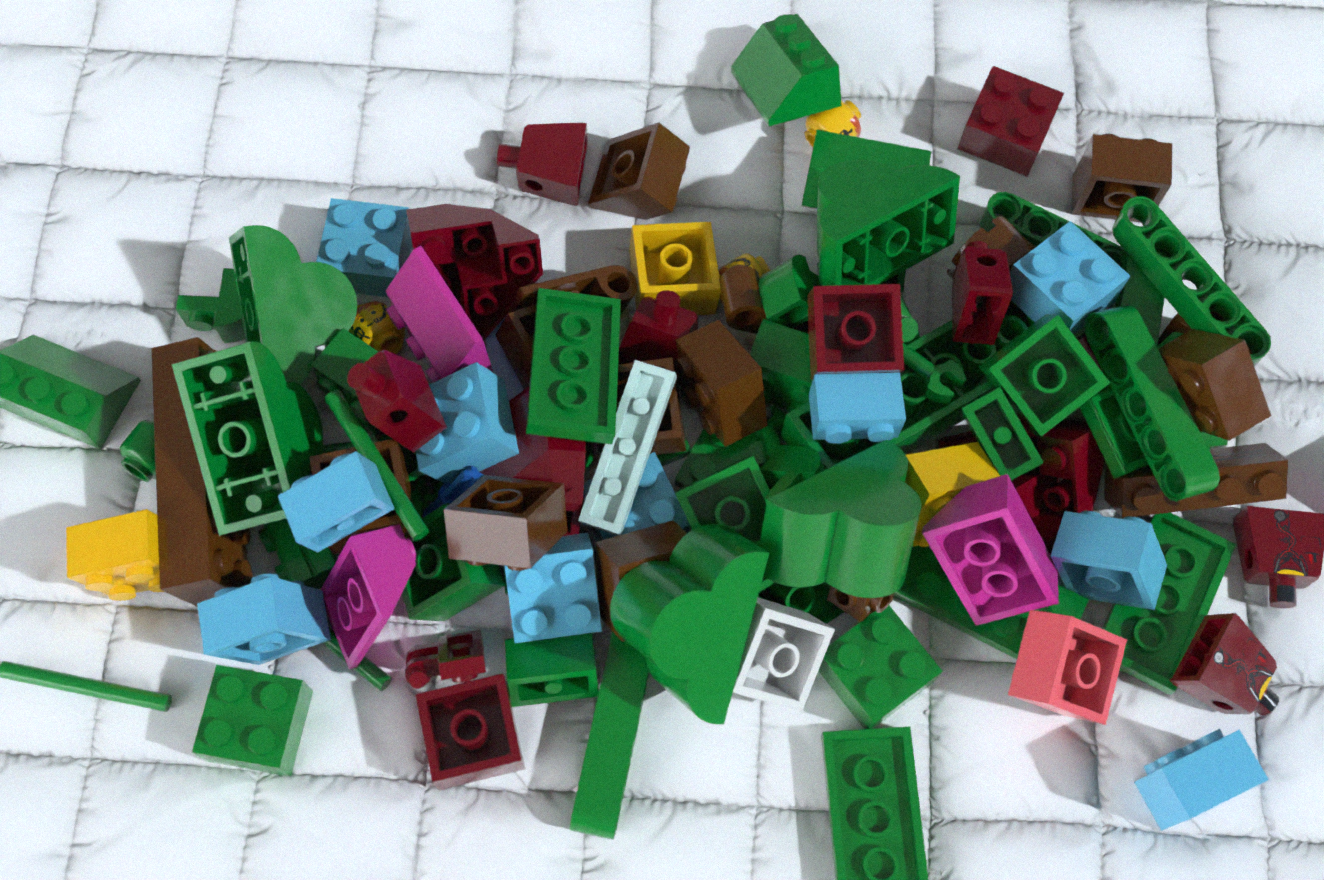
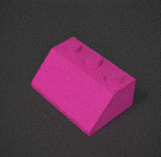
M422 246L415 248L386 289L387 296L392 305L386 311L398 331L405 327L410 335L405 341L417 361L424 358L430 368L425 370V373L431 384L475 362L493 372L482 337Z
M1008 474L966 486L923 526L922 534L976 626L1029 612L1030 610L1059 604L1058 570Z
M400 524L350 536L321 588L323 590L326 613L349 670L358 667L392 615L416 565L415 548L411 540L405 538Z

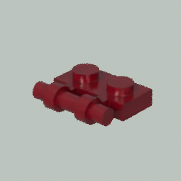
M481 629L438 637V642L416 645L406 654L405 679L415 689L423 688L430 681L431 676L440 675L441 680L451 679L452 682L462 683L477 678L480 673H486Z

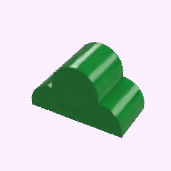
M868 160L844 161L824 170L818 179L817 199L819 286L881 284L954 244L960 176L948 169L931 165H914L895 171L884 164Z
M262 225L243 226L229 237L245 342H260L265 345L277 359L286 382H296L300 385L311 372V364L315 359V348L329 344L342 328L349 331L353 325L357 314L355 290L349 279L337 268L321 262L301 263L293 243L278 230Z
M247 342L172 364L219 536L285 519L286 515L278 495L289 490L296 480L310 476L309 466L311 464L309 457L320 455L323 451L322 425L310 395L298 383L286 382L277 359L260 342Z
M884 440L768 498L760 547L769 552L763 576L775 583L791 587H810L826 582L841 592L863 598L884 597L898 591L905 581L922 506L917 492L905 483L908 470V459L905 453L892 442Z
M719 524L703 525L687 533L674 548L669 562L649 561L630 570L615 588L610 604V616L617 633L646 657L648 670L657 683L701 720L710 724L724 725L769 552L727 526Z

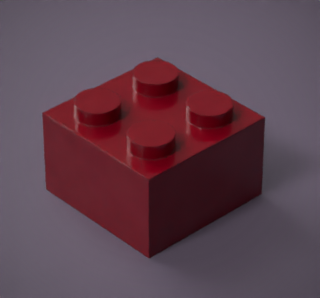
M992 66L965 125L957 149L1028 177L1064 93Z
M900 284L813 286L807 296L811 380H813L814 374L901 373L904 370Z
M503 673L415 694L432 783L438 790L526 769L511 705L509 688Z

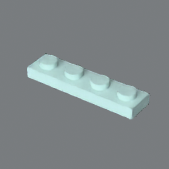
M635 360L616 412L615 438L613 444H605L578 519L581 524L617 536L622 535L677 378L676 372Z

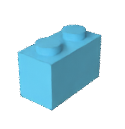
M900 372L814 374L809 391L813 440L844 443L850 439H869L872 442H882L898 438L906 420Z
M356 451L338 456L330 463L329 467L315 475L305 476L296 480L289 490L278 495L296 542L315 552L325 549L395 509L375 463Z

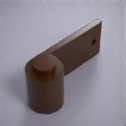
M610 265L545 282L521 286L517 289L518 293L508 313L536 304L539 288L566 292L578 289L580 294L621 299V317L636 294L638 284L633 273L627 268L619 265Z
M746 265L730 267L721 275L719 283L727 325L736 330L757 334L762 320L768 319L759 293V273L756 269ZM808 320L793 329L809 334Z

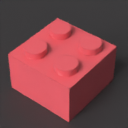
M1030 610L1008 695L1064 716L1106 725L1127 639L1072 616Z

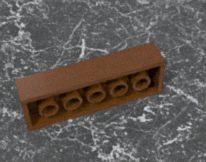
M199 337L151 348L160 590L198 607L197 603L215 597L216 591L224 588L246 586L251 584V579L253 578L251 566L247 561V544L250 542L249 528L219 536L172 364L216 352Z

